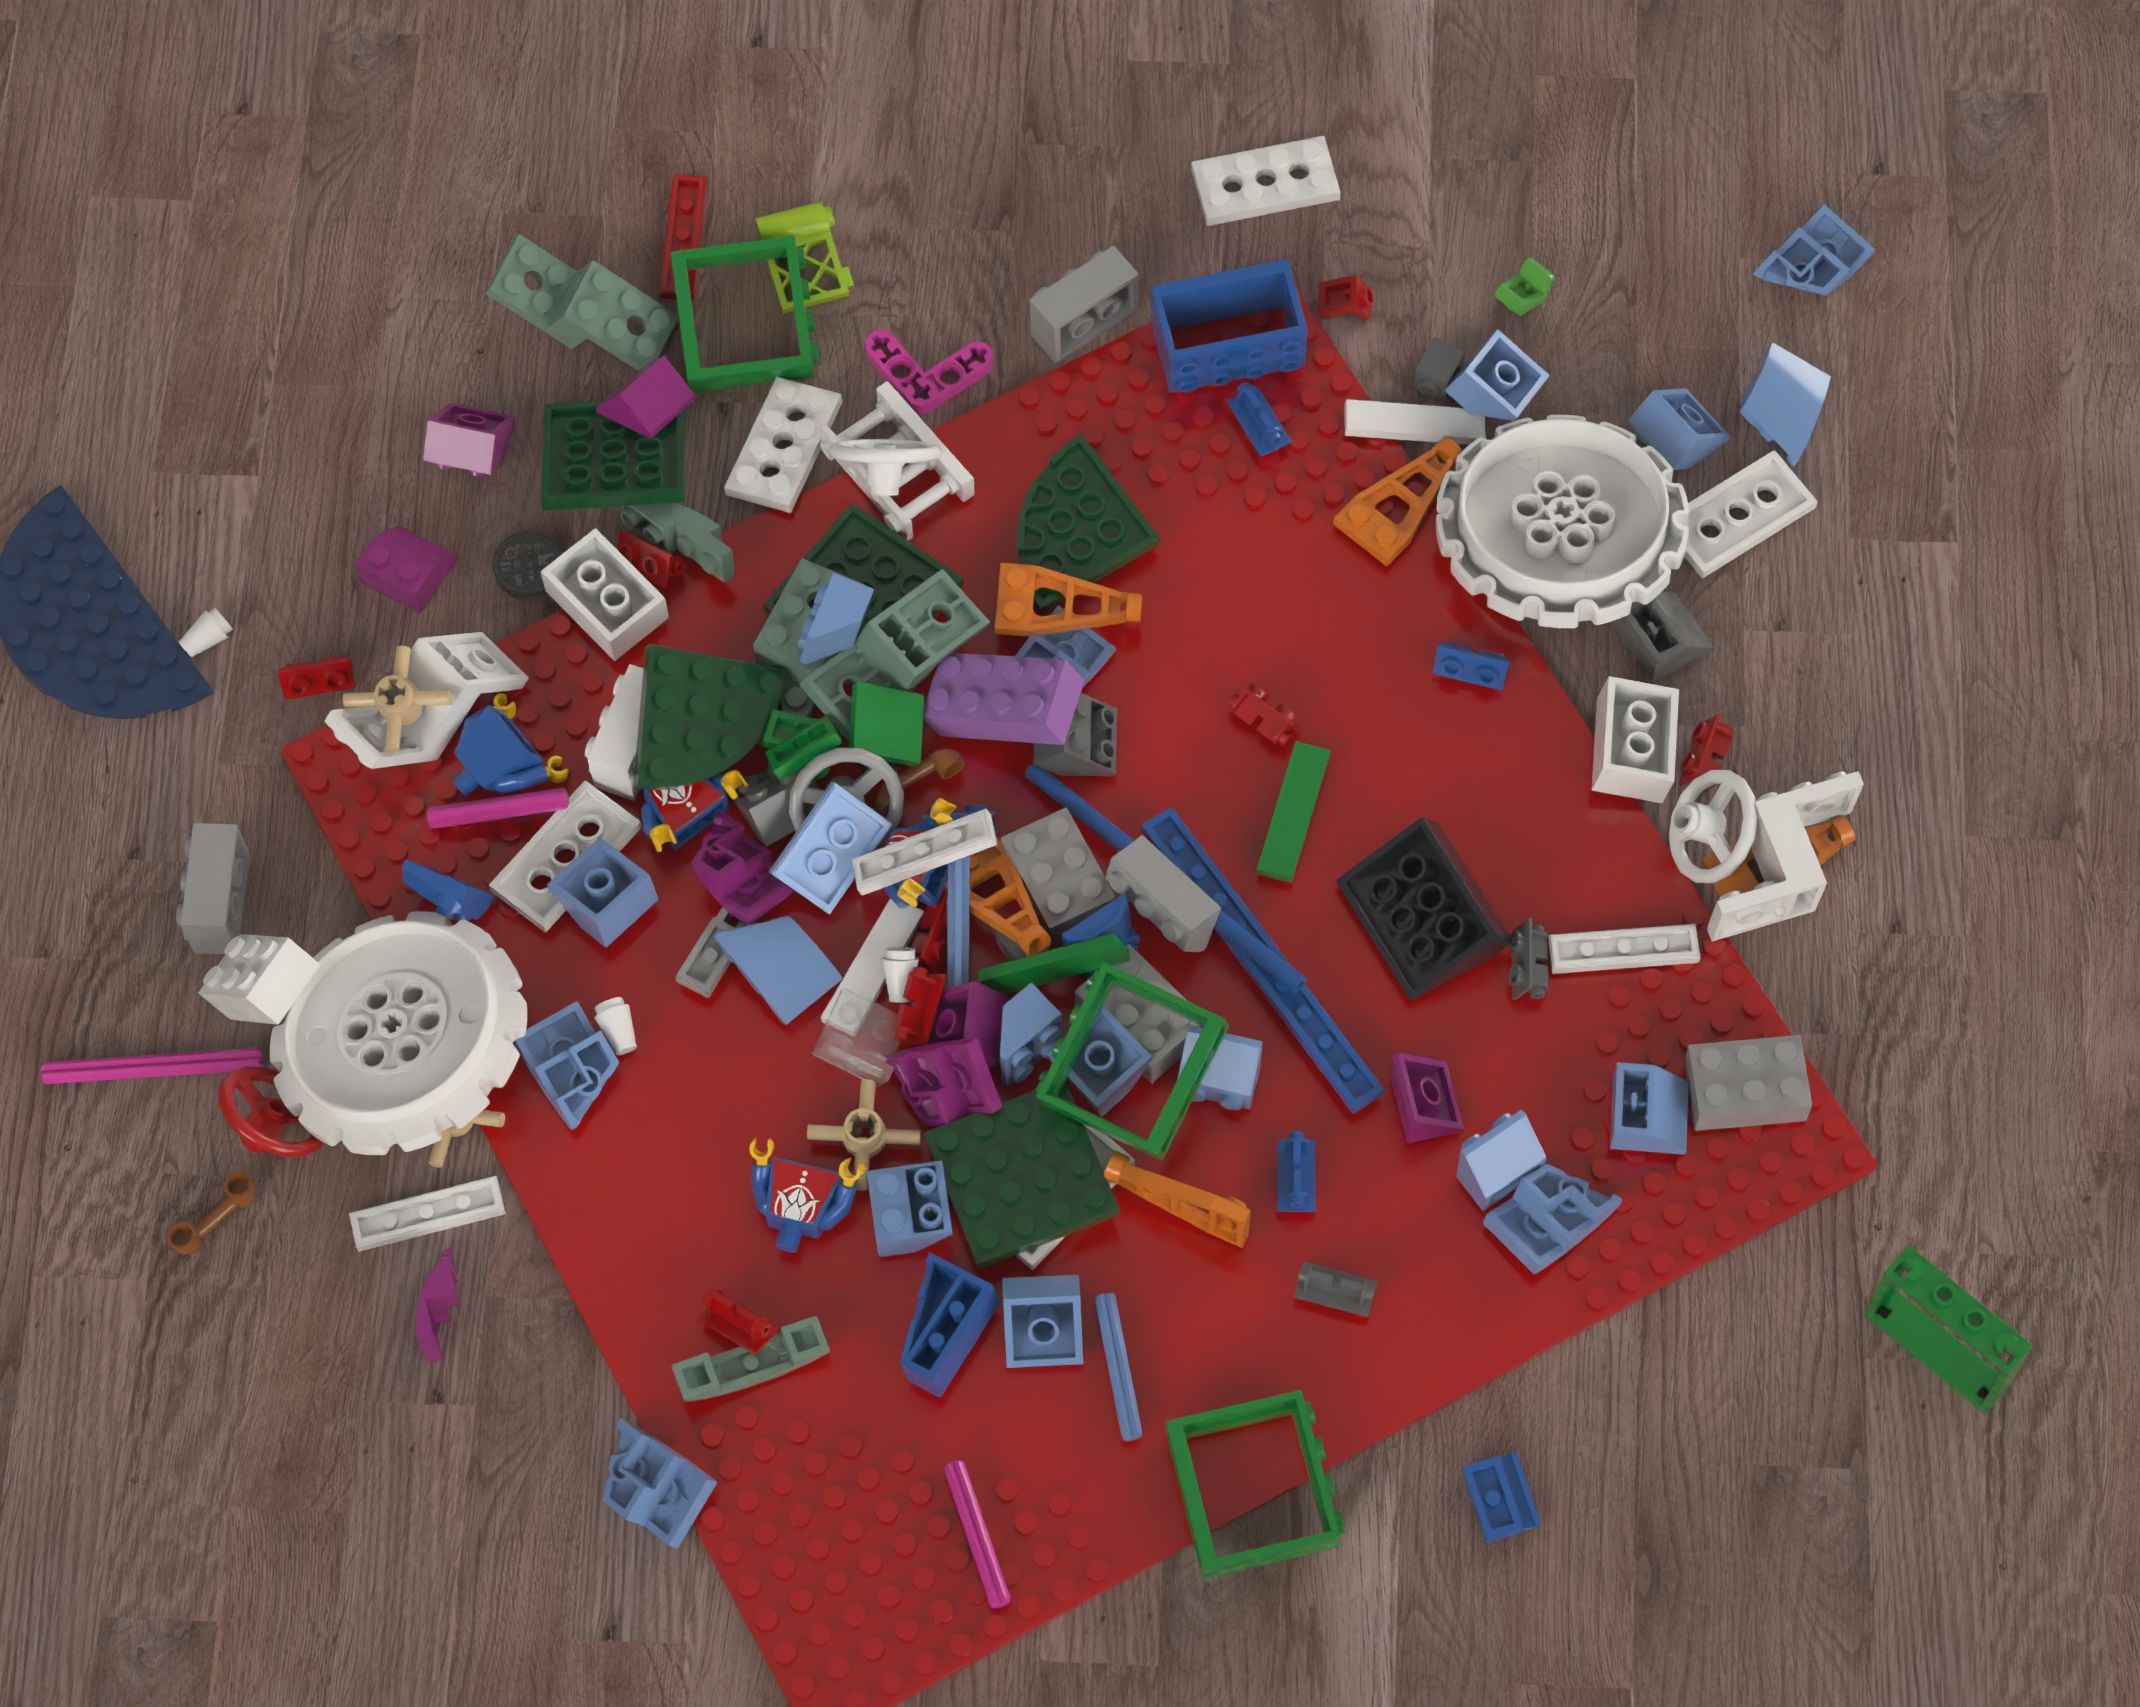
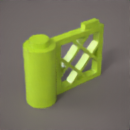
M822 201L755 218L759 240L795 236L796 248L803 247L805 263L819 269L812 282H808L811 296L810 300H804L805 308L849 296L848 289L854 288V283L849 267H841L829 227L835 226V221L830 206L824 207ZM826 243L829 253L823 263L807 256L812 246ZM774 259L767 260L783 314L794 311L793 300L787 302L785 290L790 283L789 272L776 266ZM830 261H832V265H833V268H834V269H832V268H830V267L828 266L829 263H830ZM825 272L837 278L840 288L825 291L816 285ZM780 276L785 278L783 283L781 282Z

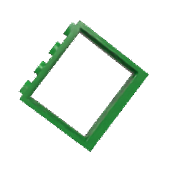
M795 236L671 252L687 381L693 393L771 383L775 381L776 377L787 380L814 377L813 364L819 363L817 343L810 344L808 332H815L812 311L805 312L804 300H810L808 279L801 280L799 269L806 268L803 247L796 248ZM787 257L801 355L701 368L688 270Z
M1103 962L1100 970H1095L1092 978L1089 977L1086 990H1088V993L1083 1003H1077L1070 1015L1069 1023L1072 1025L1066 1037L1061 1036L1055 1044L1052 1052V1057L1055 1059L1049 1071L1044 1070L1039 1076L1040 1082L1035 1090L1038 1092L1036 1098L1041 1104L1163 1161L1229 1025L1225 1018ZM1113 985L1204 1027L1148 1140L1057 1097Z
M1910 1245L1885 1271L1864 1316L1984 1415L1987 1414L2010 1387L2033 1347L2024 1337ZM1900 1290H1903L1906 1294L1913 1298L1917 1303H1919L1922 1307L1929 1311L1944 1325H1946L1960 1338H1962L1965 1342L1972 1346L1976 1351H1978L1981 1355L1988 1359L1992 1364L1999 1368L2001 1372L1998 1373L1995 1369H1993L1989 1364H1987L1973 1351H1971L1968 1347L1961 1343L1946 1329H1944L1930 1316H1928L1925 1312L1918 1308L1914 1303H1912L1909 1299L1900 1293ZM1885 1306L1892 1313L1884 1319L1876 1313L1880 1307ZM2003 1350L2010 1355L2006 1363L1998 1358ZM1982 1387L1989 1391L1985 1401L1977 1395Z
M1301 1390L1166 1421L1165 1433L1202 1579L1339 1547L1340 1534L1345 1533L1342 1522L1343 1518L1340 1510L1333 1511L1330 1497L1335 1496L1333 1480L1330 1473L1325 1475L1323 1473L1320 1462L1326 1459L1321 1437L1314 1438L1310 1425L1316 1423L1314 1409H1312L1310 1401L1304 1402ZM1292 1415L1323 1533L1216 1558L1186 1439Z

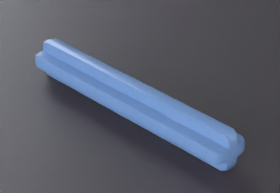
M970 855L948 863L947 989L969 983Z
M1113 1293L1101 1294L1096 1296L1095 1304L1121 1437L1124 1441L1137 1440L1142 1437V1428L1116 1297Z

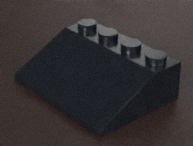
M1420 817L1336 880L1410 1000H1414L1479 966L1513 942L1439 823L1426 817Z

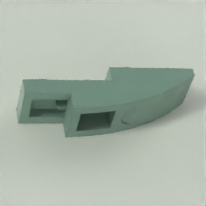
M678 503L621 506L620 517L624 525L628 529L636 531L648 543L670 554L679 549L684 556L692 558L708 574H713L724 583L735 577L733 550L722 542L720 525L708 517Z

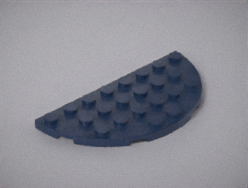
M59 485L38 501L20 520L0 556V637L13 663L27 681L44 695L48 694L52 698L66 704V707L88 715L115 719L146 718V714L171 709L172 712L177 711L213 694L211 686L64 488Z

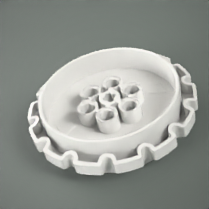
M1548 415L1547 420L1533 421L1531 418H1524L1499 426L1495 430V438L1493 440L1480 437L1458 455L1456 459V472H1447L1439 489L1437 512L1440 514L1436 516V536L1442 556L1452 557L1450 571L1471 595L1486 594L1488 596L1487 606L1518 621L1523 620L1524 617L1538 620V625L1543 627L1576 628L1578 627V622L1591 620L1593 624L1600 625L1625 617L1631 612L1632 602L1646 605L1668 586L1671 575L1670 569H1678L1685 555L1689 529L1685 527L1689 519V506L1683 486L1679 483H1671L1673 468L1652 446L1639 447L1636 444V435L1608 422H1601L1600 424L1587 422L1586 418L1582 416Z
M410 912L405 921L397 922L392 915H388L359 925L355 928V934L344 940L337 938L313 957V959L321 964L284 1016L285 1021L281 1025L275 1026L271 1033L270 1062L280 1072L274 1077V1084L285 1106L294 1116H299L298 1120L303 1127L317 1139L330 1146H335L342 1140L351 1153L385 1155L394 1144H399L404 1152H409L438 1142L443 1138L442 1131L453 1125L458 1129L464 1127L489 1105L490 1101L486 1096L493 1087L502 1088L505 1085L519 1059L520 1053L513 1045V1042L523 1038L526 1034L527 1002L520 992H516L522 987V980L517 969L502 948L496 949L495 942L487 932L466 920H460L455 925H452L447 917L436 912Z

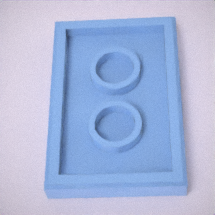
M832 781L774 863L769 873L830 914L855 879L852 859L874 851L892 826V823Z

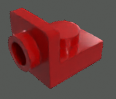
M1357 274L1319 282L1318 313L1323 319L1356 313L1362 321L1370 320V307L1374 304L1373 292Z

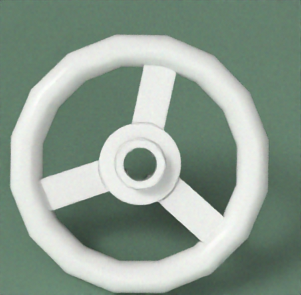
M890 439L845 440L832 443L828 449V453L832 458L867 463V485L870 486V494L883 496L899 494V486H902V472L905 463L934 461L940 457L942 452L940 446L936 444Z
M1710 770L1695 778L1681 793L1671 816L1668 836L1673 860L1679 871L1695 883H1716L1732 875L1746 859L1755 839L1758 821L1755 796L1746 780L1731 770ZM1714 784H1721L1710 804L1703 805L1694 802L1703 790ZM1734 792H1736L1741 801L1743 821L1740 837L1734 850H1732L1723 836L1726 830V817L1723 811ZM1691 839L1709 844L1721 864L1711 869H1700L1691 863L1685 852L1684 842Z

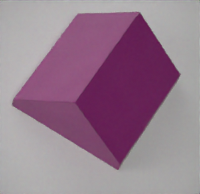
M663 355L634 373L596 407V411L652 439L695 400V394Z
M1398 1052L1392 1055L1389 1075L1407 1143L1463 1131L1464 1127L1447 1062Z

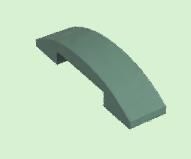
M816 1315L781 1327L780 1333L776 1334L757 1355L740 1346L709 1357L707 1352L672 1364L671 1368L684 1402L695 1401L745 1389L784 1375L830 1352V1349Z

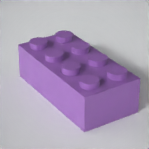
M952 653L937 665L924 705L923 719L942 737L1064 745L1085 680L1065 659Z

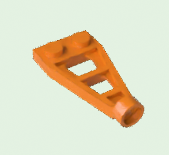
M1443 437L1427 453L1357 494L1334 517L1333 525L1384 565L1388 566L1411 543L1439 493L1445 474L1452 471L1456 465V459L1462 452L1461 447L1451 438ZM1419 472L1432 481L1421 497H1418L1403 485L1404 482ZM1391 495H1397L1410 506V509L1400 524H1394L1375 509L1377 503Z
M1001 563L995 634L1030 637L1037 634L1046 635L1126 623V621L1140 622L1142 594L1120 592L1036 565ZM1045 587L1062 593L1066 599L1064 610L1056 615H1036L1033 611L1035 591ZM1081 594L1098 598L1102 603L1100 612L1094 615L1074 614V597ZM1121 604L1127 605V609L1120 611Z
M1843 815L1824 824L1805 828L1820 866L1838 852L1840 848L1855 841L1853 828ZM1830 833L1834 842L1828 839L1827 834ZM1736 844L1730 846L1732 850H1734ZM1751 848L1746 859L1732 875L1712 883L1720 897L1732 891H1739L1740 894L1749 892L1759 885L1747 866L1750 860L1755 859ZM1713 854L1702 860L1701 867L1703 869H1711L1721 864L1716 854Z
M996 837L997 845L970 855V913L1016 942L1027 956L1045 952L1050 946L1051 937L1040 926L1019 872ZM996 874H1000L1005 883V888L986 899L971 890ZM946 881V883H945V885H944V889H943L944 892H946V893H947V881ZM1014 899L1017 900L1022 909L1006 920L995 912Z
M1118 1151L1113 1153L1104 1173V1177L1108 1181L1119 1184L1209 1234L1243 1248L1249 1236L1251 1210L1247 1209L1242 1201L1231 1196L1222 1198L1213 1193L1130 1165L1129 1156ZM1191 1204L1209 1210V1214L1192 1206Z

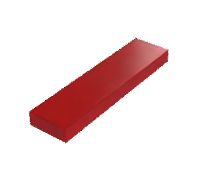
M673 175L659 291L660 299L677 300L671 252L701 248L708 185L707 176ZM698 269L688 270L692 301H695Z

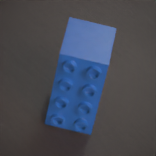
M1288 259L1151 286V325L1169 393L1177 391L1190 392L1201 386L1211 384L1220 386L1229 383L1231 380L1246 377L1255 379L1266 373L1276 371L1290 372L1305 366L1308 330ZM1280 308L1283 309L1285 329L1175 350L1170 330Z

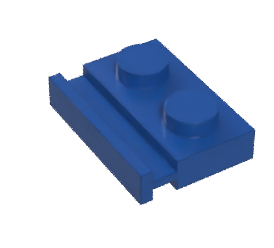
M1516 1451L1506 1456H1497L1462 1467L1461 1471L1486 1543L1522 1533L1524 1530L1540 1527L1541 1523Z

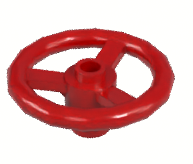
M245 1066L229 1072L218 1086V1106L226 1122L240 1136L242 1144L248 1150L255 1153L269 1152L282 1157H303L321 1148L324 1142L312 1134L308 1139L301 1142L278 1140L287 1124L300 1123L298 1120L299 1116H294L282 1101L275 1098H264L251 1081L265 1082L275 1086L274 1077L280 1073L279 1071L266 1067ZM235 1088L239 1090L251 1106V1112L246 1120L239 1114L233 1102V1091Z

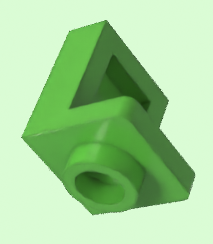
M1528 258L1524 261L1516 276L1498 286L1494 296L1505 304L1510 311L1522 316L1544 302L1555 276L1533 258Z

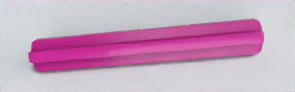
M558 788L430 807L428 812H426L429 827L435 829L564 810L568 808L569 797L566 789Z
M962 1460L951 1462L945 1465V1474L990 1607H1003L1010 1603V1595L966 1466Z

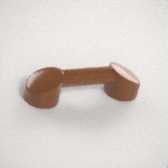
M955 750L935 751L916 767H911L898 775L902 789L907 788L934 770L937 771L942 779H948L962 770L965 760ZM885 783L881 787L874 805L882 817H886L889 812L890 795Z
M238 1170L226 1177L223 1188L227 1197L195 1226L189 1222H178L170 1227L166 1239L174 1252L183 1255L196 1253L203 1245L202 1239L236 1208H244L253 1201L256 1195V1184L248 1172Z

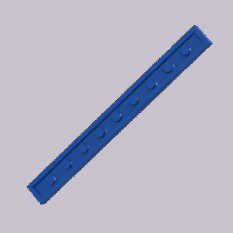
M1172 806L1141 825V831L1148 841L1213 899L1224 913L1291 965ZM1216 930L1352 1114L1384 1095L1382 1085L1306 984L1300 991L1294 993Z

